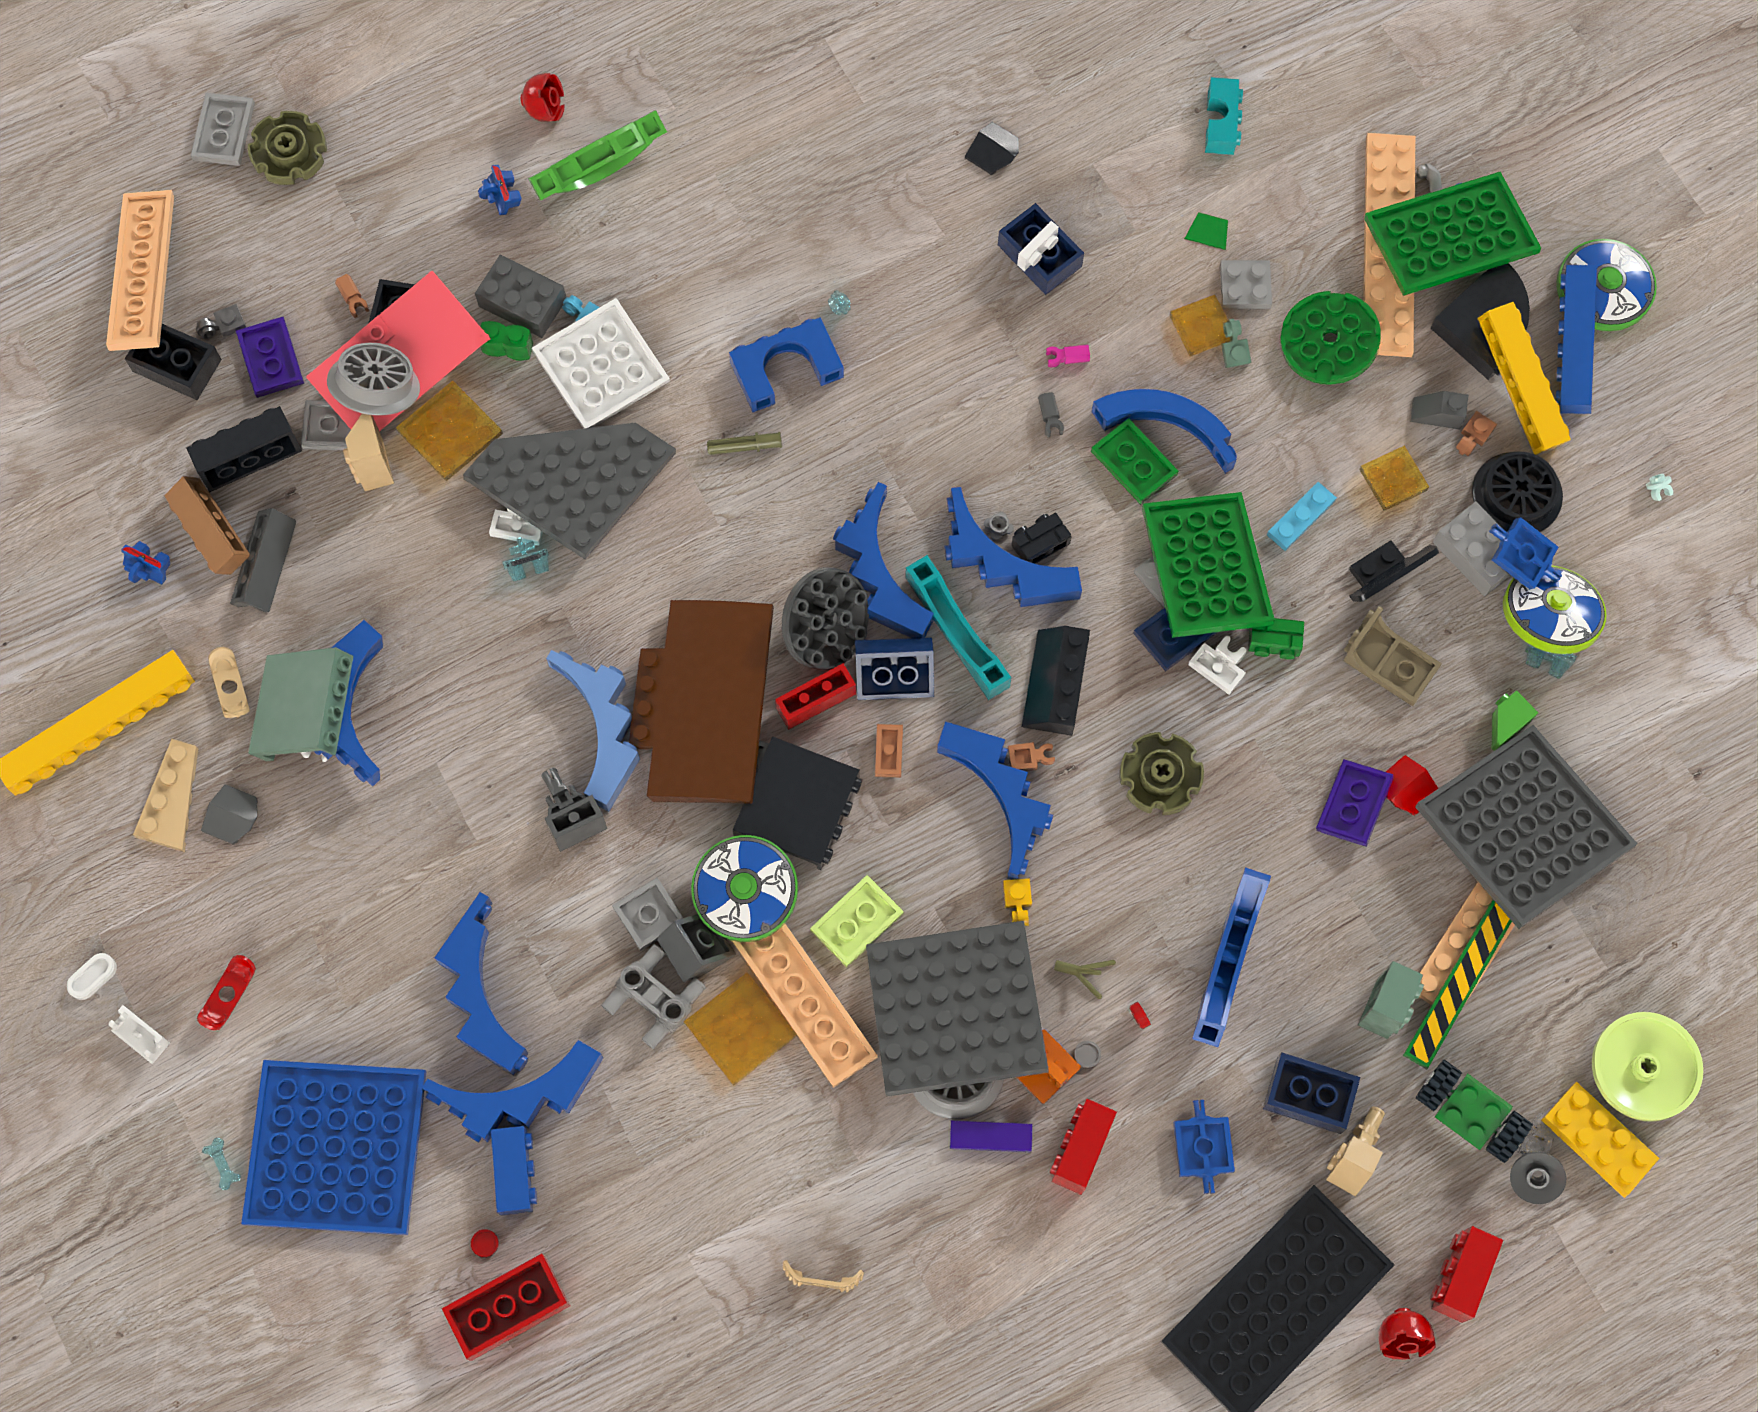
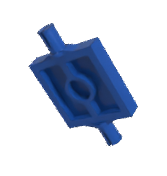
M1521 517L1516 518L1507 532L1498 526L1497 523L1491 527L1489 532L1500 540L1499 547L1491 560L1529 590L1535 589L1544 575L1549 577L1554 583L1561 579L1562 574L1551 567L1553 556L1559 547Z
M1194 1100L1195 1117L1189 1120L1173 1122L1179 1177L1196 1176L1202 1178L1204 1194H1209V1191L1210 1194H1214L1213 1177L1219 1174L1235 1172L1229 1118L1206 1116L1205 1101Z

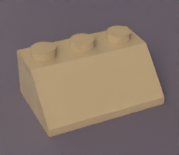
M362 413L345 438L347 448L343 449V453L351 473L354 474L356 483H361L364 491H369L394 484L384 442L372 415Z

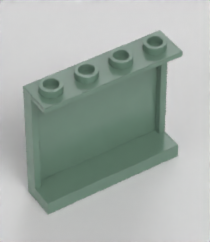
M336 647L267 655L248 754L264 761H274L277 754L324 751L330 755H336L353 656Z

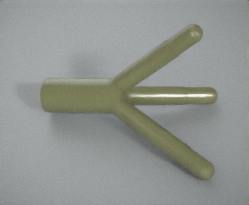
M1056 960L1054 970L1076 976L1098 999H1101L1102 995L1082 974L1101 975V970H1096V968L1115 965L1116 961L1109 960L1078 966Z

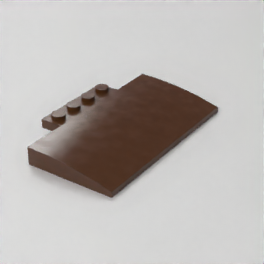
M671 600L665 648L640 649L629 743L637 749H652L647 797L653 802H753L774 610L772 604L714 600Z

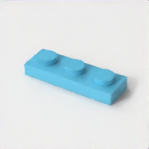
M1317 482L1268 531L1267 536L1286 551L1336 501L1337 497L1321 483Z

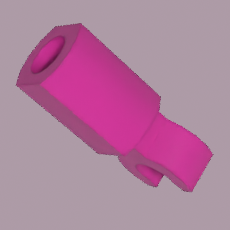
M1088 344L1063 347V349L1054 346L1046 348V355H1054L1056 357L1055 359L1048 360V367L1051 368L1057 367L1060 363L1090 362Z

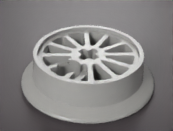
M361 343L349 347L341 354L339 360L331 367L327 375L328 389L340 404L353 411L368 415H390L409 408L417 400L420 393L418 377L414 373L412 364L407 356L398 349L381 343Z
M1004 1079L983 1082L984 1086L979 1091L972 1084H968L967 1087L973 1093L968 1098L962 1097L961 1086H957L958 1099L946 1097L950 1087L945 1088L943 1095L938 1094L935 1090L915 1092L913 1094L923 1107L937 1116L948 1119H965L978 1115L991 1106L1002 1089Z

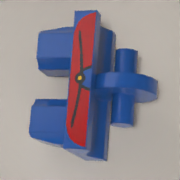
M499 164L492 165V173L487 179L482 181L483 186L479 188L478 194L480 198L488 199L489 203L495 202L499 215H507L509 208L520 205L521 195L518 190H507V187H513L515 182L512 170L501 171Z
M138 541L132 547L125 545L121 549V552L124 553V570L129 572V581L137 583L140 579L145 581L151 579L161 585L166 581V570L170 566V557L167 554L158 552L152 558L149 556L150 548L141 541Z

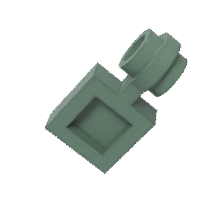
M1228 319L1226 323H1223L1225 337H1230L1231 342L1221 343L1225 368L1252 363L1248 340H1237L1238 335L1242 334L1240 321Z

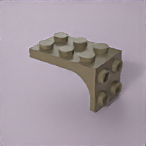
M1379 606L1375 612L1373 610L1368 612L1359 629H1356L1348 641L1349 643L1344 649L1347 655L1343 661L1413 706L1442 663L1394 633L1384 623L1381 617L1384 608Z

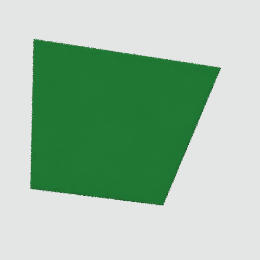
M1198 212L1184 239L1226 250L1228 220Z

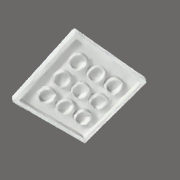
M617 298L532 347V352L583 429L597 426L670 382V378Z

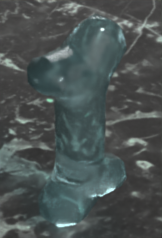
M215 1138L211 1145L203 1147L202 1153L210 1155L217 1166L221 1177L219 1188L228 1190L233 1182L240 1181L241 1175L232 1172L228 1166L222 1150L224 1140Z

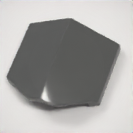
M224 784L209 802L201 831L235 845L240 838L251 831L258 817L257 797Z

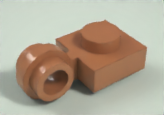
M1476 411L1461 432L1465 436H1463L1456 447L1459 450V454L1469 456L1477 444L1483 446L1497 424Z

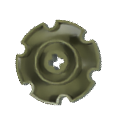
M281 111L280 116L277 118H272L269 115L262 119L251 132L254 142L248 144L249 158L257 173L264 172L269 182L279 185H293L297 178L308 180L314 176L324 164L321 154L327 152L326 138L320 125L317 122L310 123L308 115L304 113Z
M1161 732L1149 733L1133 742V753L1125 752L1119 770L1120 784L1129 786L1130 790H1128L1126 797L1140 810L1150 814L1153 809L1158 808L1162 811V815L1175 814L1191 804L1190 794H1199L1204 779V767L1202 762H1196L1193 759L1197 750L1186 739L1176 734H1172L1169 739H1164L1161 736ZM1162 770L1165 771V775L1163 774L1161 777L1157 775Z

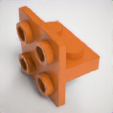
M1043 1029L1042 1033L1049 1072L1016 1078L1042 1104H1045L1080 1070L1081 1066Z

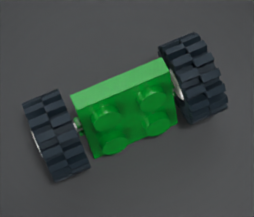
M1445 1059L1442 1060L1427 1078L1416 1095V1099L1434 1112L1442 1101L1447 1098L1436 1113L1435 1118L1478 1150H1481L1494 1133L1485 1150L1501 1162H1507L1522 1144L1533 1123L1515 1110L1507 1117L1513 1106L1468 1073L1455 1090L1452 1089L1462 1072Z

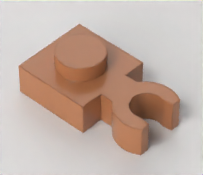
M1034 742L1009 745L1007 748L1010 767L1019 770H1037L1038 762L1044 765H1052L1055 762V757L1047 758L1043 754L1045 751L1053 749V745L1049 743L1042 745L1039 749H1035Z

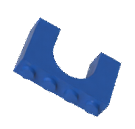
M821 317L807 319L799 326L784 328L778 334L770 337L763 336L752 344L737 346L729 352L730 364L752 413L775 404V393L766 376L765 367L774 356L780 353L794 352L804 356L810 362L821 386L844 378L843 364Z

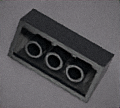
M1071 626L1038 630L1021 727L1073 735L1090 630Z

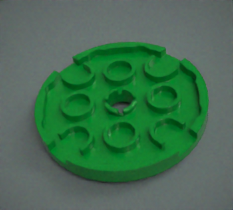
M1331 291L1318 292L1302 299L1288 312L1284 319L1280 336L1281 349L1287 364L1302 378L1319 384L1344 383L1360 376L1374 362L1381 342L1380 324L1372 308L1357 296L1349 293H1331ZM1328 333H1333L1337 335L1336 342L1324 341V336Z

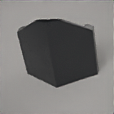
M991 122L978 132L965 155V159L990 175L995 174L997 170L1011 164L1019 154V138Z

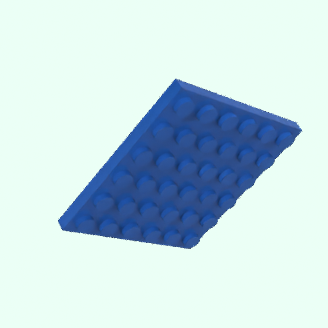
M263 1060L241 1224L247 1226L408 1235L424 1099L422 1086L426 1082L427 1071L423 1069Z

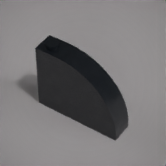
M1509 263L1488 269L1435 317L1430 328L1487 380L1495 374L1497 376L1501 374L1478 317L1489 310L1514 302L1516 308L1521 313V321L1524 328L1527 330L1530 305L1523 281Z

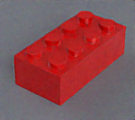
M541 1253L441 1309L466 1359L473 1361L571 1305L546 1256Z

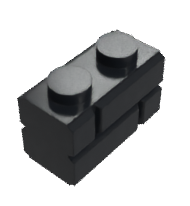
M1056 512L1050 516L1048 514L1041 515L1036 519V524L1029 528L1027 526L1020 527L1014 532L1012 537V547L1020 556V559L1034 564L1068 546L1072 538L1071 533Z

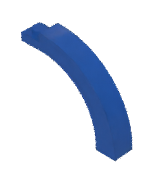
M1133 389L1116 392L1093 401L1091 412L1104 431L1122 424L1128 418L1131 421L1156 420L1170 423L1198 438L1211 452L1224 473L1234 469L1237 455L1233 447L1228 445L1232 434L1214 414L1186 397L1161 390Z

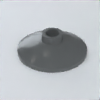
M1530 1152L1515 1161L1510 1172V1182L1514 1192L1524 1201L1532 1204H1546L1557 1199L1564 1191L1566 1172L1561 1162L1554 1156L1545 1152ZM1535 1171L1543 1173L1541 1177H1534L1532 1174Z

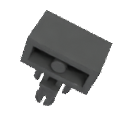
M550 768L553 780L547 770L542 773L541 777L551 792L555 804L550 795L546 797L549 809L545 821L552 838L561 852L606 830L607 826L593 795L586 797L577 792L573 785H569L572 794L570 795L557 769Z

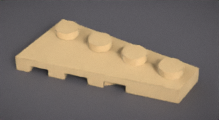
M171 739L133 835L136 838L185 852V836L189 824L188 813L192 802V783L195 779L198 748L195 745Z

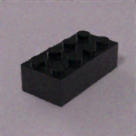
M280 406L269 408L259 416L252 419H244L234 427L221 429L215 435L207 439H199L193 442L191 446L186 447L194 467L209 493L302 452Z

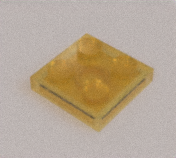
M1216 295L1170 311L1169 316L1189 356L1217 347L1221 343L1230 342V337L1226 338L1223 330V323H1226L1228 319Z
M1405 445L1361 465L1359 469L1383 511L1429 489V485Z

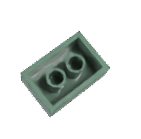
M1392 961L1377 978L1358 1026L1386 1039L1393 1033L1397 1034L1404 1027L1405 1023L1408 1024L1414 1009L1410 1006L1414 1003L1415 999L1419 998L1423 990L1424 984L1420 983L1423 974Z

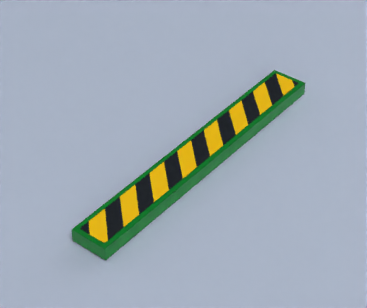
M1493 899L1403 1056L1426 1070L1432 1063L1512 923L1510 918Z

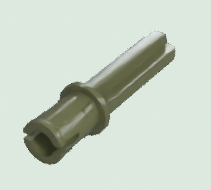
M755 432V435L707 441V450L710 455L750 450L760 452V449L782 448L781 432L758 435V432Z

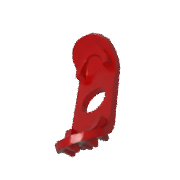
M243 955L232 957L225 972L197 1016V1021L200 1025L209 1030H220L227 1022L255 973V965L249 958ZM226 986L232 987L235 991V997L229 1002H224L219 998L220 990Z

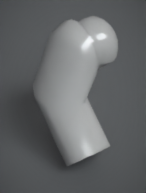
M1431 164L1419 165L1417 167V177L1426 178L1429 181L1430 193L1442 189L1441 174Z

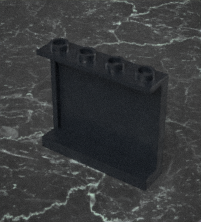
M772 736L755 776L753 802L743 804L733 828V836L751 835L764 838L777 845L785 853L816 864L817 869L821 870L824 863L828 865L834 850L830 848L833 840L838 841L841 836L843 826L840 824L843 816L848 817L853 806V803L850 802L852 794H858L863 781V779H860V769Z

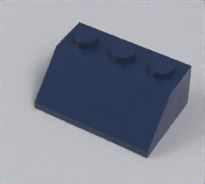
M932 637L855 641L857 700L935 697Z

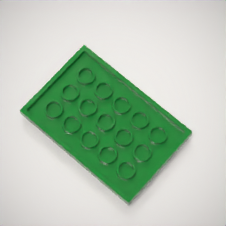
M1501 171L1367 212L1364 217L1403 296L1533 256L1541 251V246Z
M1242 492L1143 504L1142 512L1172 638L1274 625L1275 618Z

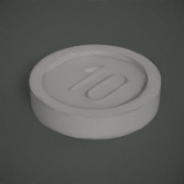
M1083 1041L1075 1048L1074 1059L1082 1068H1093L1101 1059L1100 1048L1094 1042Z

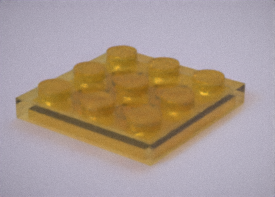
M453 380L396 427L401 436L445 481H448L485 450L494 439H498L503 434L499 426Z
M748 972L684 1021L690 1032L733 1086L797 1036L792 1027Z

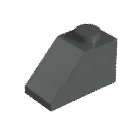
M1440 391L1414 397L1410 422L1460 430L1466 418L1469 395Z

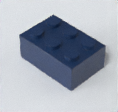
M1035 203L999 230L997 245L1017 265L1019 253L1050 221L1055 222ZM1060 227L1058 228V241L1055 246L1050 250L1046 249L1035 266L1030 265L1025 271L1022 270L1045 295L1078 271L1083 265L1084 252Z
M1281 1052L1275 1062L1263 1109L1342 1134L1347 1129L1361 1077Z

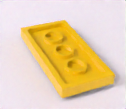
M1577 1081L1541 1119L1544 1124L1624 1198L1631 1193L1660 1159Z

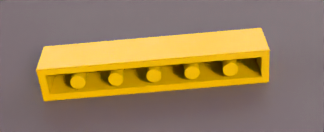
M1514 302L1487 311L1478 317V321L1532 451L1537 455L1561 446L1571 439L1568 426L1561 417L1559 405L1551 393L1550 383L1541 369L1540 359L1535 354L1531 345V337L1521 321V313L1516 308Z

